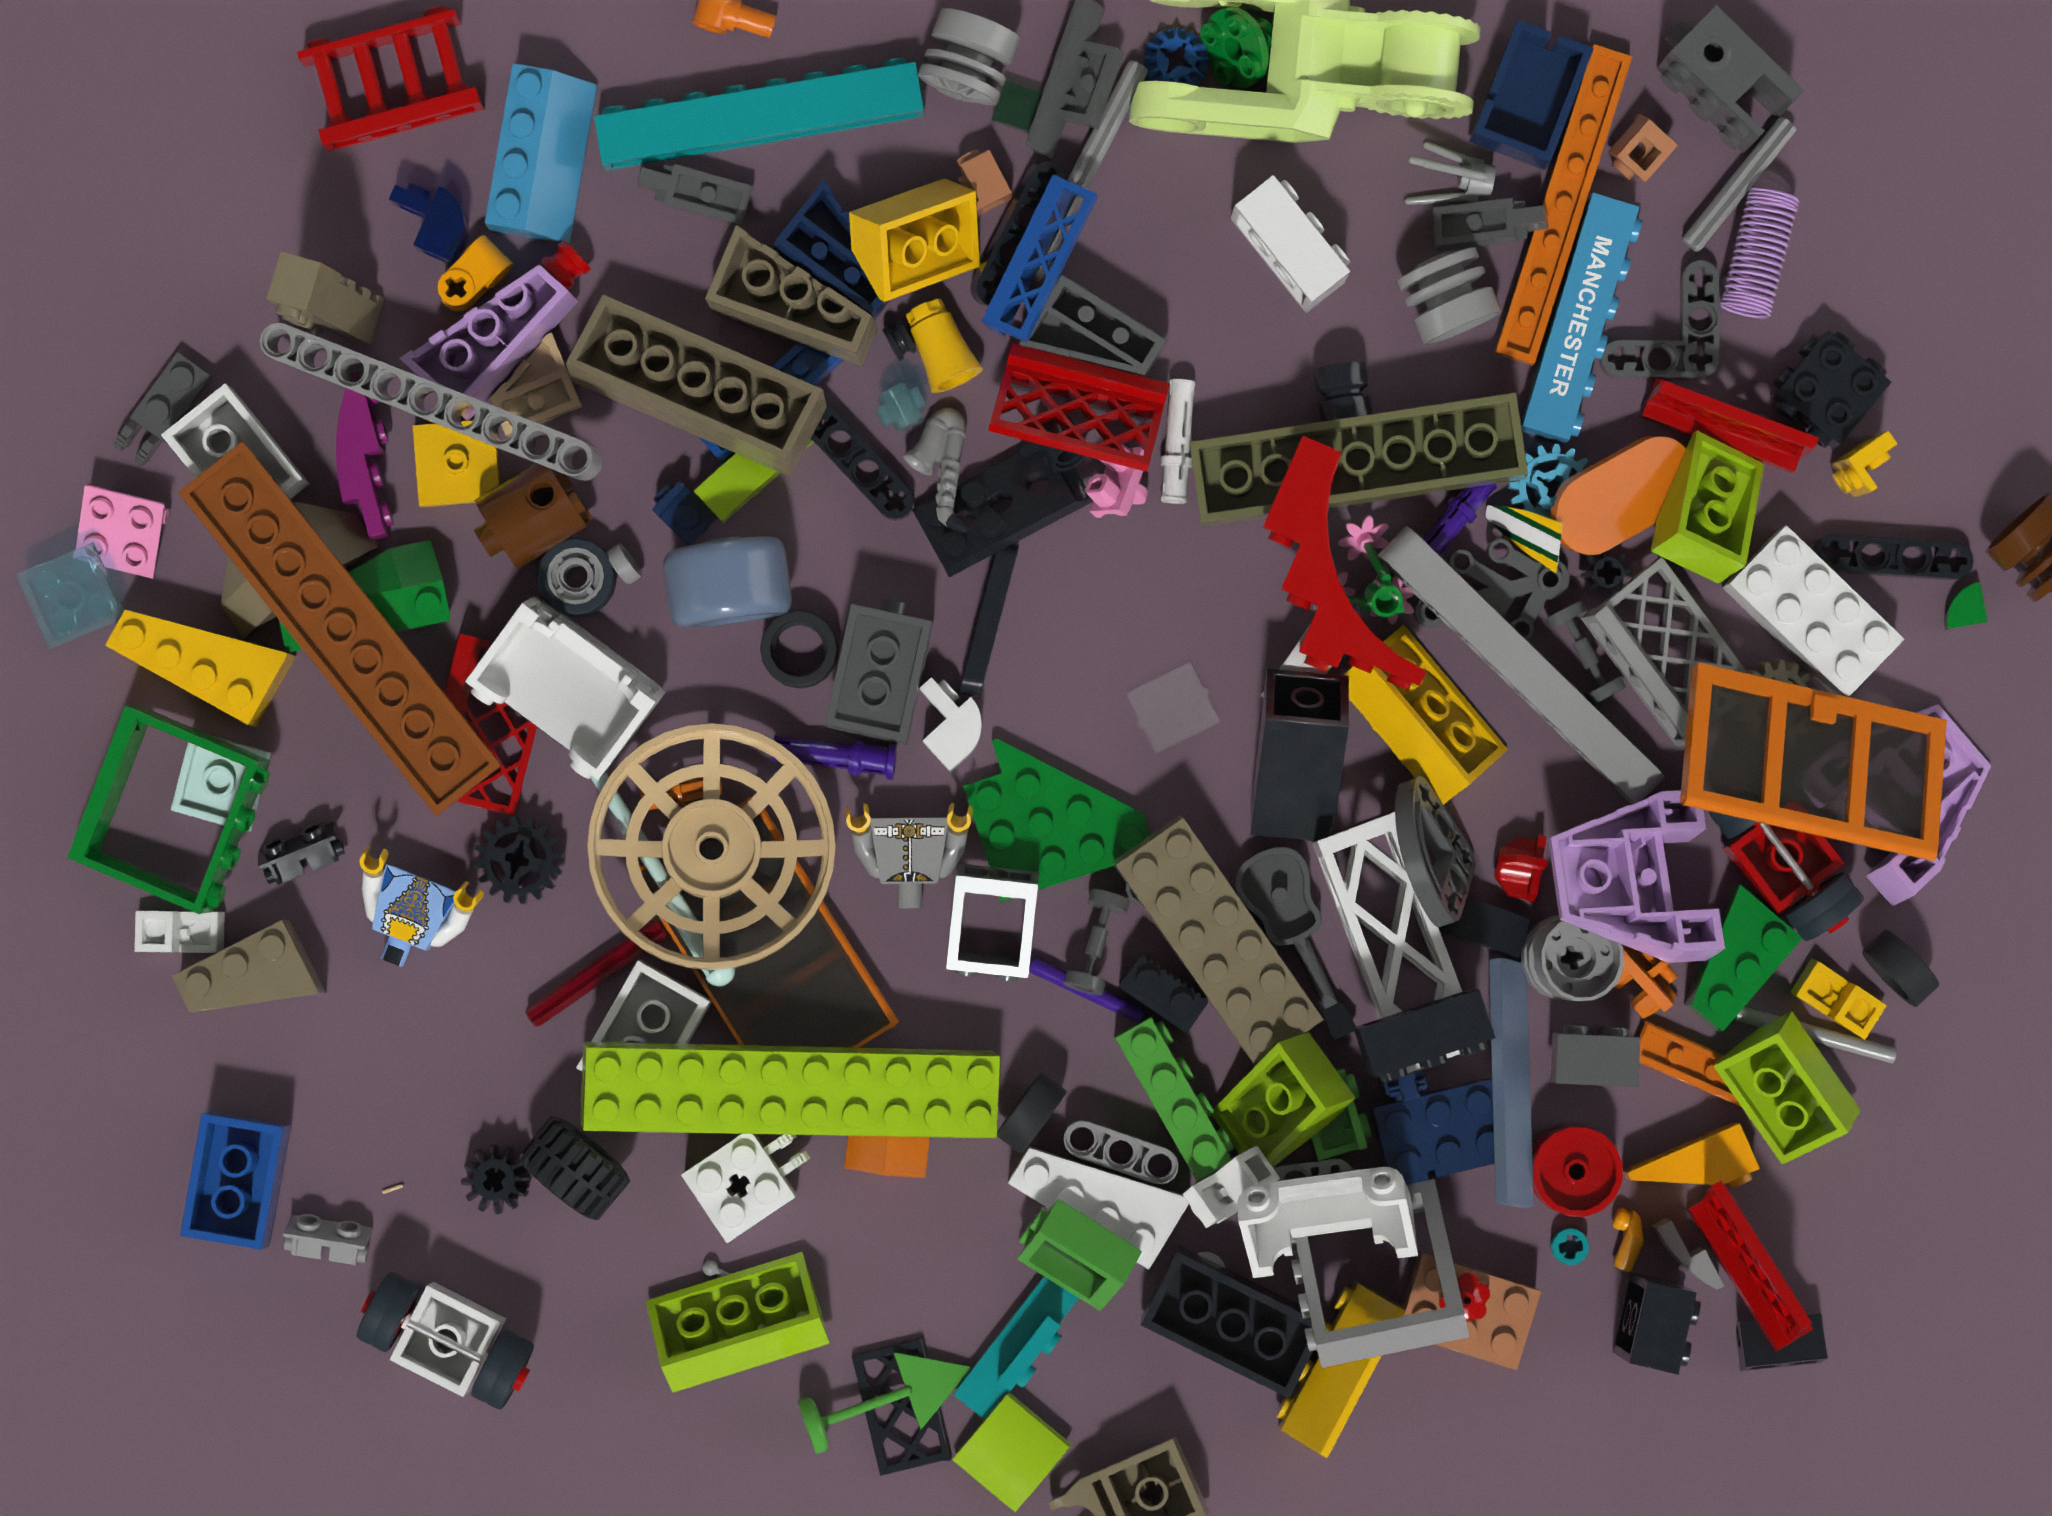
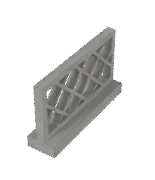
M1663 557L1655 559L1601 605L1592 608L1581 617V620L1676 747L1685 746L1691 670L1694 665L1700 662L1694 661L1696 639H1708L1714 646L1713 663H1700L1738 672L1745 671L1740 661ZM1657 571L1666 581L1665 598L1646 596L1648 578ZM1637 587H1639V589H1638V595H1637V594H1630V593H1631L1632 591H1634ZM1674 594L1679 600H1673ZM1623 599L1637 600L1635 623L1623 622L1613 607ZM1646 602L1664 604L1662 627L1643 624ZM1673 606L1685 607L1689 612V631L1670 628ZM1698 626L1703 631V633L1697 632ZM1628 628L1634 629V636ZM1643 630L1661 633L1659 656L1646 654L1641 647ZM1670 634L1688 636L1686 659L1667 657ZM1722 658L1727 665L1721 664ZM1652 661H1658V668ZM1667 663L1685 665L1683 688L1671 687L1666 681ZM1712 684L1709 726L1734 706L1731 704V700L1740 698L1741 692L1736 690L1731 695L1718 693L1719 686ZM1676 693H1681L1682 699H1680ZM1717 699H1725L1717 706Z

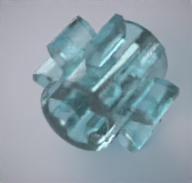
M905 382L878 396L882 406L875 410L884 428L894 425L897 433H900L924 419L920 409L927 405L918 387L909 391Z

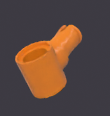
M698 0L692 24L717 34H727V30L734 31L735 28L770 39L777 15L751 8L742 4V0Z

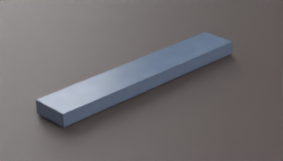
M1496 958L1489 960L1491 1025L1496 1037L1491 1039L1496 1204L1528 1208L1534 1207L1527 979L1521 967V962Z

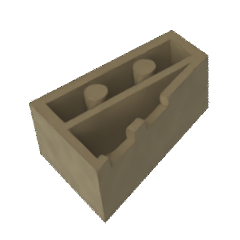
M280 920L171 976L190 1013L326 993L290 920Z

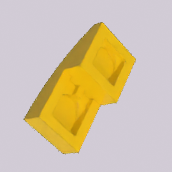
M1812 958L1790 991L1791 994L1864 1040L1887 1006L1856 984L1847 981L1821 962Z

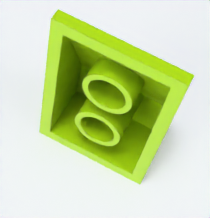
M1699 431L1694 432L1657 516L1651 552L1717 584L1745 567L1764 463Z
M1307 1032L1278 1042L1213 1109L1214 1114L1212 1116L1218 1125L1225 1130L1239 1154L1258 1146L1271 1166L1274 1167L1332 1122L1356 1097L1310 1033Z

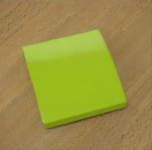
M1008 1391L989 1416L983 1420L978 1429L957 1451L952 1460L1011 1510L1016 1512L1070 1448L1071 1443Z

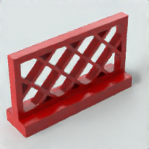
M1012 343L988 431L1148 472L1170 383ZM1010 383L1032 388L1033 391L1018 396L1010 386ZM1050 394L1071 398L1072 401L1058 406ZM1040 399L1048 411L1034 416L1026 404ZM1094 404L1110 408L1112 411L1097 416L1089 405ZM1016 409L1024 421L1012 423L1001 420L1000 417L1001 414ZM1080 409L1088 421L1074 426L1066 417V414ZM1133 414L1149 418L1152 421L1137 426L1129 415ZM1056 419L1064 431L1057 434L1047 432L1041 424ZM1119 419L1128 431L1113 436L1105 425ZM1095 429L1104 441L1097 444L1086 442L1081 435ZM1135 439L1144 450V454L1141 456L1126 452L1121 445Z
M1657 377L1653 380L1640 416L1690 436L1694 432L1699 431L1762 463L1789 473L1795 472L1801 457L1815 450L1819 439L1803 431Z
M458 634L444 688L445 694L463 716L465 712L471 720L469 724L476 728L484 743L501 764L502 762L493 747L508 738L515 737L522 749L519 761L507 768L502 764L499 767L500 772L476 785L456 802L515 816L537 726L528 721L515 729L503 709L508 705L505 702L502 704L494 702L495 708L475 719L467 705L472 688L465 681L477 666L481 648L488 650L493 642ZM499 711L511 732L490 744L478 723ZM528 727L525 741L523 742L518 733ZM518 767L513 782L508 772ZM504 775L512 788L508 806L491 802L483 787ZM479 790L484 800L469 797V795Z
M1722 1180L1710 1186L1702 1201L1690 1207L1687 1212L1772 1347L1777 1352L1809 1333L1813 1329L1811 1326L1812 1322Z

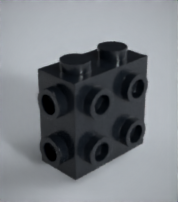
M1829 330L1821 335L1820 338L1813 334L1798 352L1803 357L1794 369L1787 365L1772 383L1778 389L1770 398L1777 403L1775 409L1780 415L1790 422H1794L1797 419L1809 429L1806 432L1807 434L1818 437L1817 445L1822 448H1826L1828 445L1834 449L1841 445L1892 382L1885 377L1887 371L1881 364L1869 357L1866 360L1853 350L1855 344L1848 337L1840 332L1833 334Z

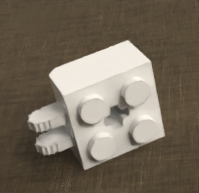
M741 1134L681 1174L726 1243L797 1196L785 1175L809 1160L810 1156L806 1151L799 1152L779 1168L770 1155L779 1148L783 1149L792 1143L796 1137L795 1135L783 1134L767 1146H764L757 1134ZM737 1174L739 1179L743 1176L749 1179L750 1183L745 1187L748 1194L741 1196L739 1192L734 1194L731 1191L730 1186L733 1184L732 1175Z

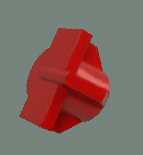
M1538 835L1537 839L1518 836L1499 849L1495 862L1494 878L1508 896L1534 902L1538 895L1540 876L1548 865V861L1543 859L1546 836Z

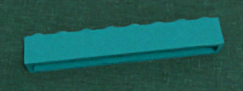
M895 58L884 61L883 67L867 70L866 65H854L844 68L843 74L827 76V72L824 71L812 72L803 75V81L787 83L785 78H777L763 82L762 88L747 90L746 85H735L724 88L723 94L707 97L706 92H693L683 95V101L667 103L666 99H652L643 102V108L627 110L625 105L604 108L602 115L594 116L601 162L605 171L922 118L924 117V108L916 62L907 63L906 58Z

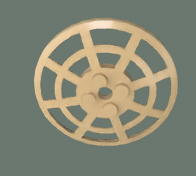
M714 723L688 725L664 732L643 743L624 758L609 776L596 800L590 819L587 843L589 869L597 896L608 916L621 932L641 949L663 961L686 968L704 970L737 968L757 962L780 950L799 935L814 917L826 895L834 868L836 847L834 825L827 800L816 779L804 764L781 744L761 733L739 726ZM704 739L703 764L679 769L663 777L658 782L640 765L650 756L669 746L689 740ZM720 739L734 740L756 747L774 757L783 766L765 783L762 779L744 769L720 764ZM629 777L645 795L639 801L631 816L626 832V840L601 839L602 825L608 806L619 786ZM703 777V800L693 802L681 808L666 793L669 789L684 781ZM720 777L741 782L757 793L742 808L730 802L720 800ZM795 777L805 788L815 807L821 827V840L797 841L792 817L783 800L778 796ZM655 804L670 820L665 830L663 841H638L643 820L649 809ZM768 805L772 807L780 821L784 841H760V836L753 820ZM707 838L718 839L723 845L724 851L722 855L715 860L704 858L699 851L700 844ZM601 856L626 857V866L631 882L644 902L628 919L620 912L608 890L602 871ZM822 856L821 870L814 892L804 910L795 919L778 902L782 899L792 881L797 857ZM638 857L663 858L665 868L671 878L654 894L650 891L642 876ZM760 858H784L780 878L774 889L768 894L752 879ZM682 890L703 898V921H695L683 917L668 909L666 905ZM739 890L757 906L740 917L720 921V898L729 896ZM657 915L662 920L679 929L703 934V958L670 951L649 940L639 930ZM765 915L783 930L774 940L755 950L736 956L720 957V934L746 928L762 919Z

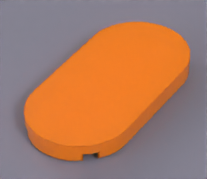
M1646 436L1564 481L1555 494L1557 498L1550 511V519L1563 523L1561 544L1577 553L1596 555L1608 551L1656 524L1657 516L1686 448L1678 441L1669 437Z

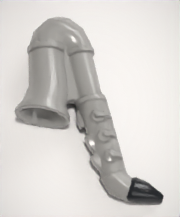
M942 408L935 411L927 420L919 442L910 451L905 452L903 458L913 469L931 476L936 462L941 463V467L938 468V478L940 479L937 483L938 493L935 496L938 505L936 508L938 520L952 530L967 534L969 531L968 527L964 524L962 518L953 512L960 472L959 460L963 439L966 438V422L959 411L953 408Z

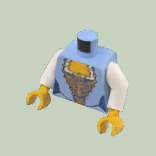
M367 845L359 861L363 869L362 894L366 916L373 922V930L389 936L381 959L403 967L411 946L423 950H430L432 947H442L464 931L474 907L484 897L482 890L472 898L466 893V886L469 883L467 881L458 890H454L394 865L386 864L385 869H383L389 856L388 850L383 848L380 858L374 859L369 854L370 846Z

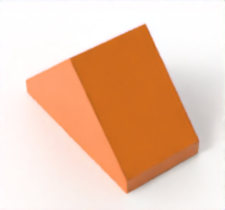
M848 1136L844 1168L888 1176L925 1178L930 1137Z

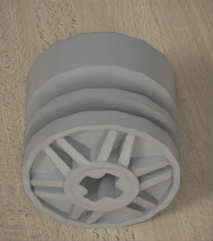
M942 8L938 14L931 36L934 40L945 46L946 49H927L924 57L932 64H922L917 76L923 82L951 98L968 103L975 102L995 106L998 104L1001 94L992 86L1002 87L1005 84L1006 78L991 66L992 64L1006 66L1012 64L1020 37L1010 29L981 16L961 10Z
M1475 247L1460 251H1448L1418 264L1410 273L1397 280L1396 283L1400 292L1415 288L1420 290L1405 299L1404 302L1407 307L1422 304L1427 306L1428 310L1413 321L1423 346H1429L1454 337L1501 314L1502 309L1492 287L1473 290L1471 283L1484 275L1486 272L1484 267L1478 266L1464 270V267L1479 258Z
M1552 915L1537 922L1526 935L1521 950V967L1528 983L1544 996L1555 1000L1593 1001L1606 995L1619 981L1624 967V951L1622 944L1560 920L1559 915ZM1566 951H1570L1571 959L1566 960L1565 964H1562L1560 956H1564Z

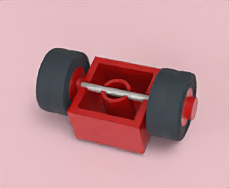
M1763 771L1747 781L1743 777L1726 788L1723 791L1724 794L1761 803ZM1781 787L1779 807L1806 813L1796 798L1785 800L1787 795ZM1709 811L1711 818L1719 825L1723 834L1728 839L1735 837L1723 846L1722 849L1767 908L1773 913H1780L1805 894L1785 914L1803 940H1812L1826 931L1829 934L1833 933L1850 920L1848 915L1863 902L1864 897L1845 872L1838 873L1820 885L1818 884L1845 864L1825 837Z

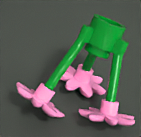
M1371 515L1365 516L1361 528L1355 523L1348 522L1346 528L1351 535L1339 539L1338 545L1350 547L1347 558L1350 561L1363 552V555L1367 560L1371 561L1377 573L1376 580L1366 587L1363 599L1353 597L1356 591L1352 588L1344 587L1348 578L1347 572L1344 571L1337 575L1351 605L1359 608L1364 613L1370 611L1372 617L1378 615L1387 617L1391 624L1396 623L1398 613H1414L1413 607L1404 599H1408L1415 594L1408 587L1402 588L1403 582L1396 575L1391 581V576L1385 571L1375 551V547L1385 548L1389 544L1387 540L1379 537L1388 529V524L1380 523L1373 526ZM1311 603L1310 609L1316 611L1318 606Z

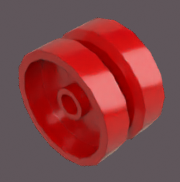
M1560 1125L1546 1131L1532 1146L1533 1194L1546 1207L1569 1217H1588L1604 1210L1616 1198L1623 1182V1163L1617 1148L1604 1134L1582 1125ZM1575 1163L1581 1165L1577 1170L1580 1176L1578 1179H1574L1569 1175V1168Z

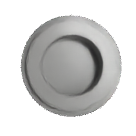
M618 543L607 551L609 562L625 583L631 585L643 576L639 566L622 544Z

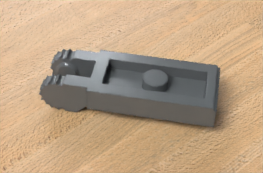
M177 352L130 416L132 420L122 429L114 442V447L120 451L125 450L130 446L142 427L145 428L152 435L138 449L134 459L136 463L144 466L162 442L166 443L161 434L188 413L213 377Z

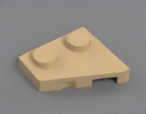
M553 333L545 335L541 340V344L514 370L511 378L506 383H503L491 396L493 406L539 424L583 407ZM510 420L501 424L507 437L512 433V423Z

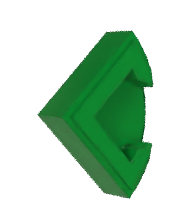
M1980 582L1963 588L1952 599L1945 614V630L1988 622Z

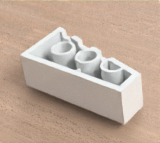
M1031 1146L1028 1147L1008 1180V1184L1049 1209L1057 1199L1063 1201L1140 1249L1142 1253L1137 1263L1147 1269H1150L1189 1204L1182 1193Z

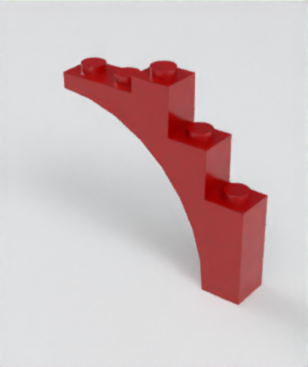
M1302 436L1263 528L1270 531L1269 540L1282 546L1291 548L1293 542L1300 544L1281 590L1289 593L1286 601L1298 607L1309 610L1311 603L1318 606L1299 652L1307 655L1303 663L1327 672L1329 665L1338 668L1343 655L1346 654L1351 656L1348 664L1370 674L1374 667L1388 672L1389 675L1386 681L1406 690L1410 689L1412 683L1420 686L1426 670L1396 654L1371 632L1353 609L1338 580L1330 551L1328 509L1331 485L1341 452Z

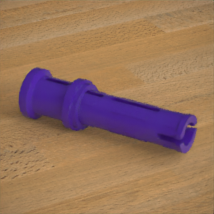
M774 736V741L785 747L804 765L848 769V773H852V776H859L860 773L885 775L887 780L894 779L897 744L891 743L889 747L865 745L863 740L852 741L851 744H838ZM772 757L773 762H779L774 757Z

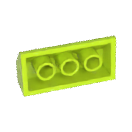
M803 1252L646 1300L660 1366L672 1393L830 1344L822 1311Z

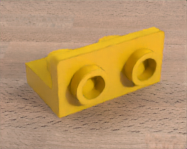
M1889 430L1870 436L1831 463L1836 471L1832 474L1833 479L1845 494L1850 492L1853 497H1857L1877 489V485L1867 471L1869 469L1870 471L1876 469L1891 458L1888 451L1898 443Z

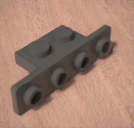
M1075 0L1068 16V23L1060 46L1056 50L1050 75L1042 90V98L1034 121L1029 127L1026 146L1044 158L1053 159L1066 122L1098 129L1124 52L1117 47L1094 43L1104 14V7L1094 0Z

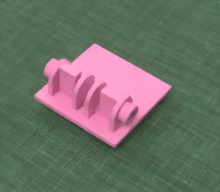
M85 484L74 560L153 579L162 524L167 523L170 509L165 508V503Z

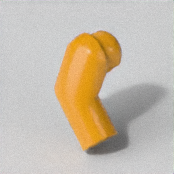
M1619 1208L1614 1214L1612 1226L1616 1230L1623 1231V1241L1615 1256L1613 1265L1620 1270L1631 1272L1644 1244L1641 1217L1634 1210L1629 1212L1624 1208Z

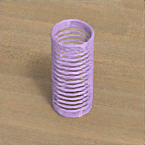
M1752 187L1748 190L1747 202L1745 203L1747 207L1743 210L1745 215L1741 217L1743 222L1739 224L1741 226V229L1738 231L1740 235L1736 238L1738 243L1734 245L1736 250L1732 252L1734 254V257L1731 258L1733 263L1729 266L1731 271L1727 273L1729 278L1725 280L1727 282V285L1724 286L1726 291L1722 294L1720 306L1735 314L1765 319L1771 316L1770 313L1773 308L1771 304L1775 303L1771 298L1776 296L1773 291L1778 289L1775 284L1780 282L1777 277L1782 275L1779 270L1783 266L1780 263L1785 261L1782 256L1787 254L1784 249L1789 247L1786 242L1790 238L1787 235L1792 233L1789 228L1794 226L1791 221L1796 219L1793 214L1798 212L1797 207L1800 201L1796 196L1784 191L1766 187ZM1763 211L1779 213L1788 217L1777 216ZM1761 218H1767V219L1777 220V221H1780V222H1783V223H1786V224L1771 222V221L1764 220V219H1761ZM1760 225L1775 227V228H1778V229H1782V230H1784V231L1774 230V229L1766 228V227H1763V226H1760ZM1758 232H1764V233H1768V234H1773V235H1776V236H1780V237H1782V238L1773 237V236H1768V235H1764V234H1761V233H1758ZM1756 239H1762V240H1766V241H1771V242L1778 243V244H1781V245L1771 244V243L1759 241V240H1756ZM1755 246H1760V247H1764V248H1769V249H1773V250H1776V251H1779V252L1769 251V250L1761 249V248H1758V247H1755ZM1753 253L1763 254L1774 258L1763 257ZM1751 260L1761 261L1772 265H1766ZM1750 267L1759 268L1770 272L1760 271ZM1748 274L1757 275V276H1761V277H1765V278H1769V279H1763V278L1751 276V275H1748ZM1750 282L1760 283L1767 286H1761ZM1748 289L1758 290V291L1765 292V293H1760V292H1756V291H1751V290H1748Z

